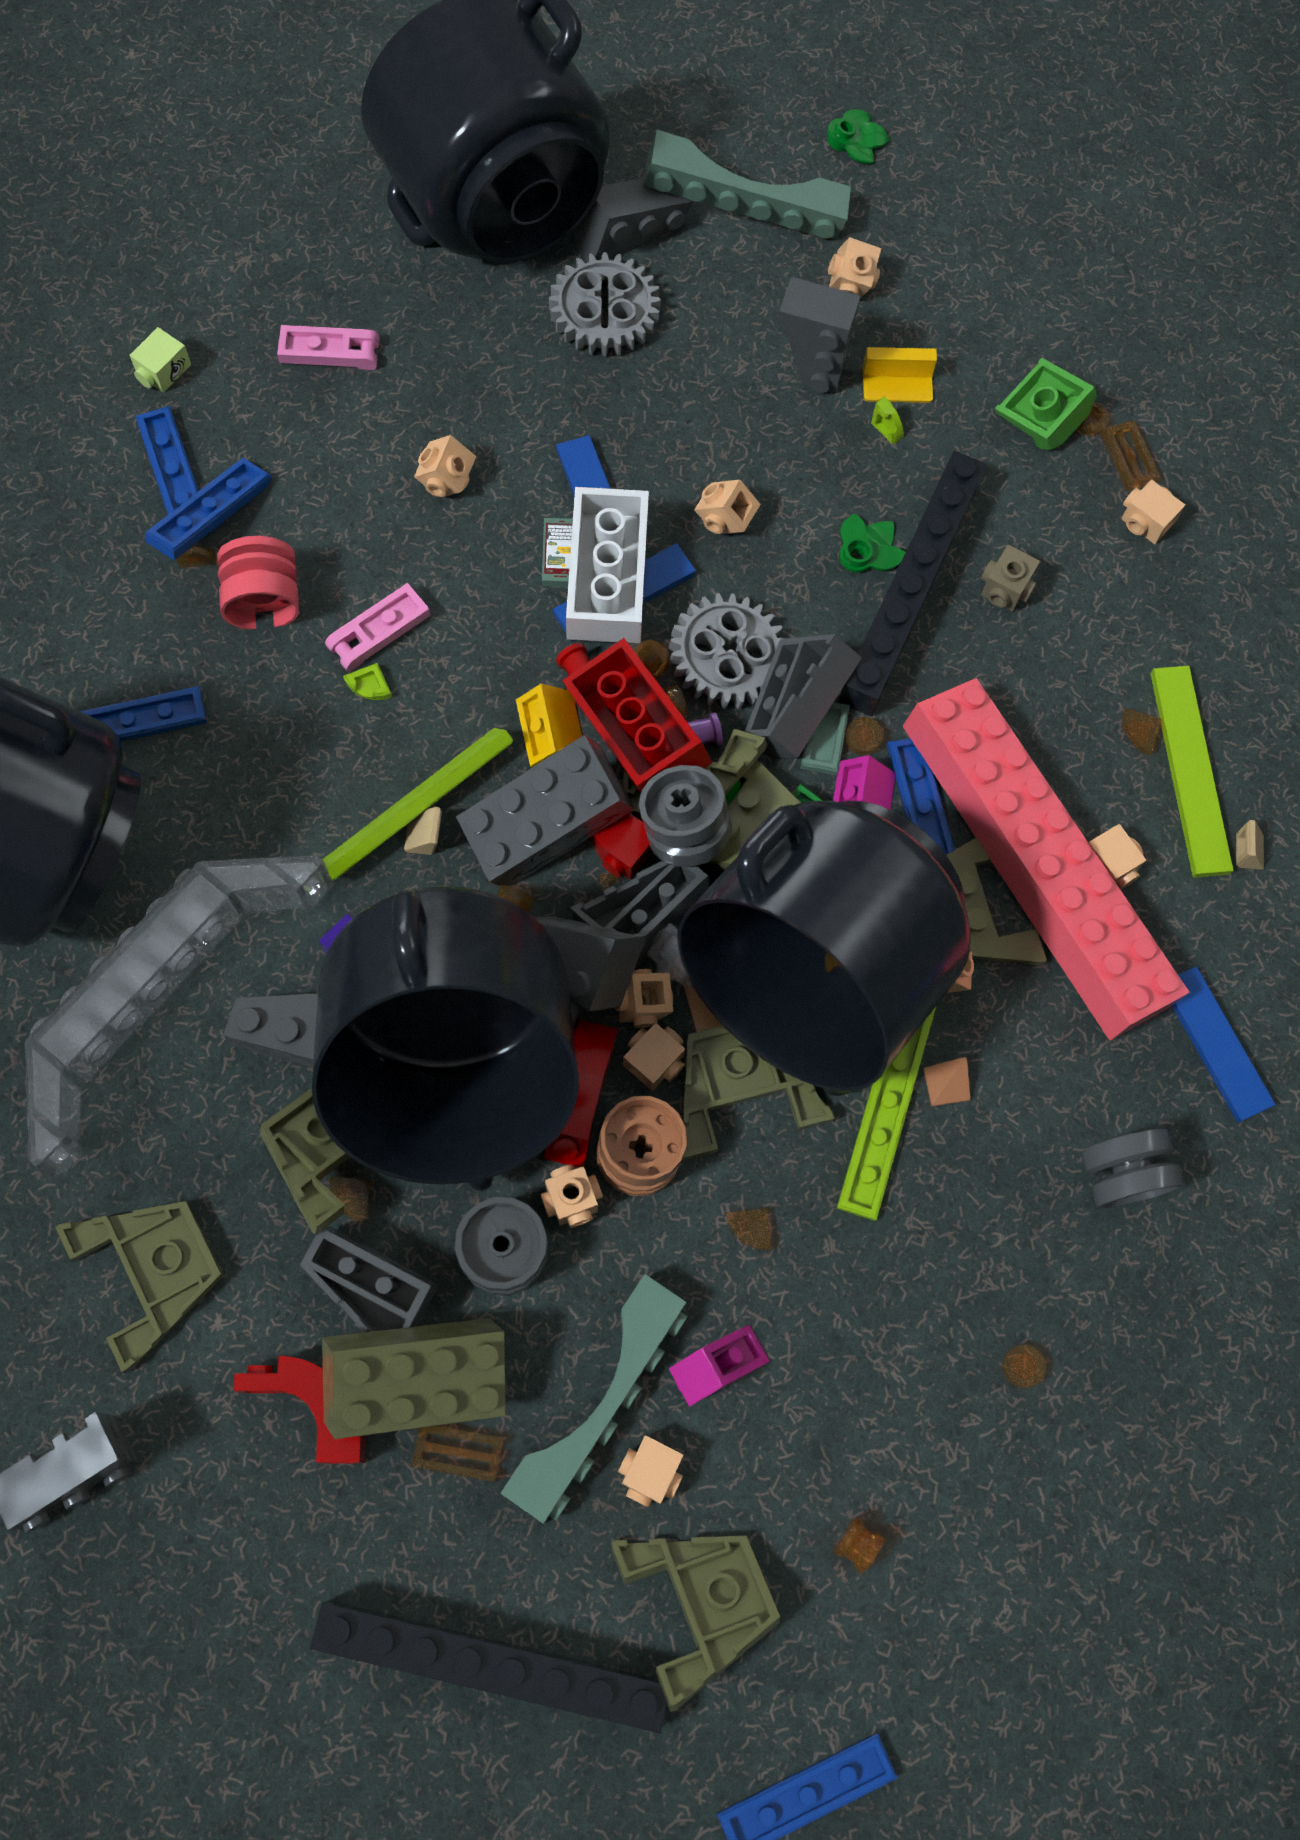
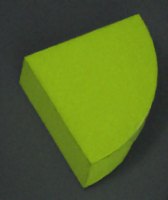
M884 396L875 404L871 424L891 444H896L904 438L903 426L897 411Z
M378 663L343 676L346 685L352 691L354 690L355 694L359 693V696L370 700L392 698Z

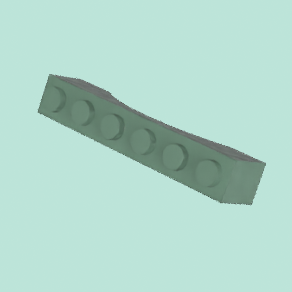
M656 130L648 152L643 186L660 192L670 193L695 202L722 208L726 211L750 216L757 220L785 226L789 229L816 235L820 238L837 239L848 219L850 186L820 177L808 182L791 185H775L752 181L716 164L702 153L690 139Z
M644 1274L621 1309L623 1333L621 1356L614 1379L604 1399L587 1421L568 1437L544 1450L525 1455L500 1494L543 1524H545L548 1517L557 1521L571 1499L564 1494L573 1479L579 1483L582 1482L595 1462L588 1455L597 1442L603 1446L606 1445L618 1426V1423L613 1421L612 1418L619 1407L622 1405L629 1409L642 1387L636 1384L644 1369L650 1373L653 1372L665 1351L659 1348L667 1333L675 1337L688 1316L682 1312L686 1301Z

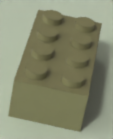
M490 1318L322 1337L324 1424L334 1439L505 1416L504 1331Z

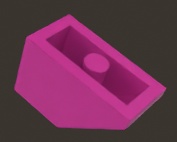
M747 1325L702 1347L670 1367L669 1370L678 1389L690 1407L770 1361L751 1326Z

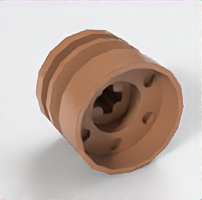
M633 1096L619 1102L606 1115L597 1145V1165L604 1180L616 1191L630 1196H649L663 1190L675 1177L687 1146L686 1127L679 1113L667 1102L651 1096ZM636 1144L644 1145L645 1154L643 1158L635 1157L636 1152L634 1149Z

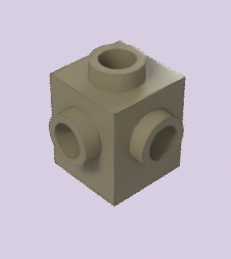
M1008 544L998 562L991 559L981 577L986 582L981 596L987 598L993 605L1013 612L1019 600L1026 603L1037 583L1032 581V578L1040 561Z

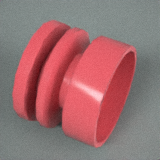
M245 536L231 540L221 546L217 553V562L219 567L218 577L221 584L219 599L222 618L229 624L241 629H256L255 612L273 611L274 627L286 626L295 621L300 613L298 587L295 583L297 580L295 550L282 540L266 536Z

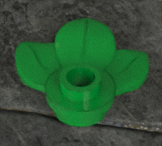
M859 109L846 111L842 118L833 119L827 127V141L829 145L837 151H846L853 160L864 164L872 165L874 162L872 150L886 146L890 138L883 127L877 123L870 122L871 117L868 112Z
M852 514L841 526L840 536L843 545L840 548L839 560L841 565L848 571L861 573L870 568L888 571L900 565L906 552L898 547L891 546L894 537V524L892 521L877 522L866 526L858 515ZM855 552L860 553L863 559L853 558L851 554Z

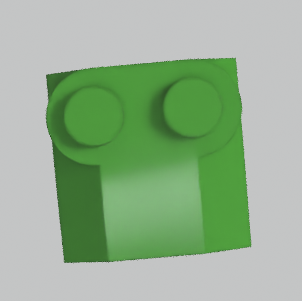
M1041 358L1034 369L1000 405L995 407V411L1011 424L1030 435L1038 448L1051 450L1062 445L1089 416L1097 394L1094 386Z

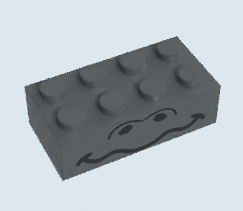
M583 735L457 815L456 818L488 881L507 888L635 809L601 746L586 735Z

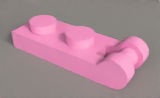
M281 325L277 356L279 363L346 366L375 370L378 358L375 354V349L379 348L380 336L377 332L368 329ZM351 346H359L361 350H353Z
M406 583L333 632L326 639L325 645L333 654L337 653L341 657L340 663L347 672H351L363 664L367 658L431 616L430 609L412 587ZM357 638L360 644L351 648L349 642Z

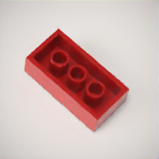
M625 638L562 680L578 707L640 794L648 781L664 769L679 765L699 766L704 769L712 764L702 741Z

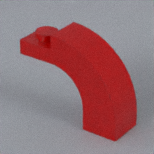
M584 1020L579 1021L574 1033L579 1073L577 1101L566 1126L546 1148L544 1159L566 1165H574V1167L578 1168L584 1166L601 1092L613 1056L618 1029Z
M279 1356L278 1373H273V1366L250 1365L247 1366V1373L234 1374L233 1391L292 1394L308 1405L317 1425L316 1463L364 1464L365 1435L334 1439L324 1424L323 1368L300 1358Z

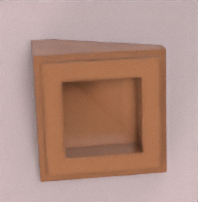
M966 1057L923 1068L931 1107L971 1100Z

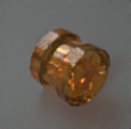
M856 1516L847 1526L845 1533L836 1543L832 1553L839 1558L846 1557L853 1562L854 1569L863 1574L879 1553L885 1537L879 1532L871 1533L865 1528L864 1521Z

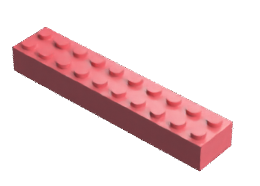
M977 678L917 703L903 724V728L974 836L978 839L1109 1041L1166 1011L1190 992L979 680Z

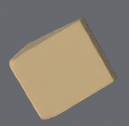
M433 807L427 809L408 823L404 846L406 852L432 855L435 852L442 815L441 808Z
M1249 820L1236 834V865L1241 868L1263 870L1264 835L1257 822Z

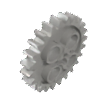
M606 252L603 253L601 260H596L595 256L591 253L589 254L588 263H584L580 258H576V268L565 265V275H556V285H551V296L549 297L551 322H556L557 333L564 332V341L566 343L575 339L577 350L581 349L584 345H588L590 355L594 353L596 348H601L603 356H607L609 348H613L617 355H621V346L625 345L632 351L634 350V340L644 344L646 333H654V323L659 322L661 307L659 286H653V275L645 276L644 266L634 269V259L632 258L624 264L621 263V254H617L612 261L609 260ZM603 280L608 281L607 328L601 326V289Z
M717 593L713 604L706 597H702L699 607L691 603L687 614L681 613L677 621L678 625L673 627L671 636L674 638H671L668 649L674 651L671 654L669 663L679 664L676 667L674 676H686L682 686L683 689L691 686L696 687L694 698H699L703 693L708 695L707 705L709 706L715 699H720L722 709H726L729 700H733L737 709H741L745 698L752 706L755 705L779 640L785 639L777 638L782 630L781 625L772 627L770 625L774 615L768 614L763 617L760 614L763 605L759 604L754 609L750 608L748 597L741 604L736 603V597L733 593H731L728 602H724L721 595ZM723 624L732 625L737 631L727 630ZM696 644L705 645L710 651H701L696 647ZM747 650H756L762 657H752L748 654ZM720 671L730 672L734 679L725 678Z

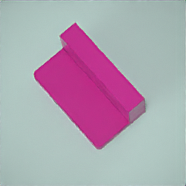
M870 755L842 760L839 763L833 801H864L891 810L896 775L892 770Z

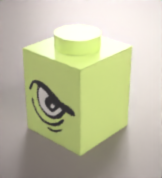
M159 327L129 355L135 368L134 375L137 380L145 387L151 388L154 386L163 393L191 366L185 345Z

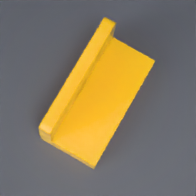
M867 347L862 366L864 400L867 402H878L885 396L890 402L931 403L933 401L932 376L937 362L936 349Z
M539 684L516 699L530 767L538 765L582 737L575 701L568 690Z

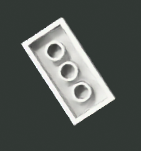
M575 487L566 610L567 639L618 642L625 638L628 643H641L649 491Z

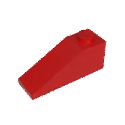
M630 813L589 838L599 858L603 860L601 862L602 866L616 877L623 874L628 879H631L652 853L643 822Z

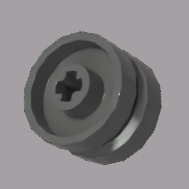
M675 766L664 769L652 777L641 791L638 804L651 850L660 860L673 866L693 867L707 863L721 854L730 841L732 824L721 782L712 772L699 766Z
M1154 1129L1118 1136L1095 1144L1080 1152L1086 1173L1094 1176L1114 1174L1100 1179L1091 1187L1096 1208L1107 1209L1169 1194L1186 1186L1178 1164L1171 1162L1152 1164L1169 1157L1174 1151L1167 1129Z
M493 1197L478 1202L463 1216L456 1230L455 1252L463 1273L476 1288L491 1295L510 1296L528 1289L540 1278L547 1263L548 1240L541 1218L528 1204L513 1197ZM499 1239H502L505 1244L510 1242L509 1248L504 1252L495 1250V1242Z

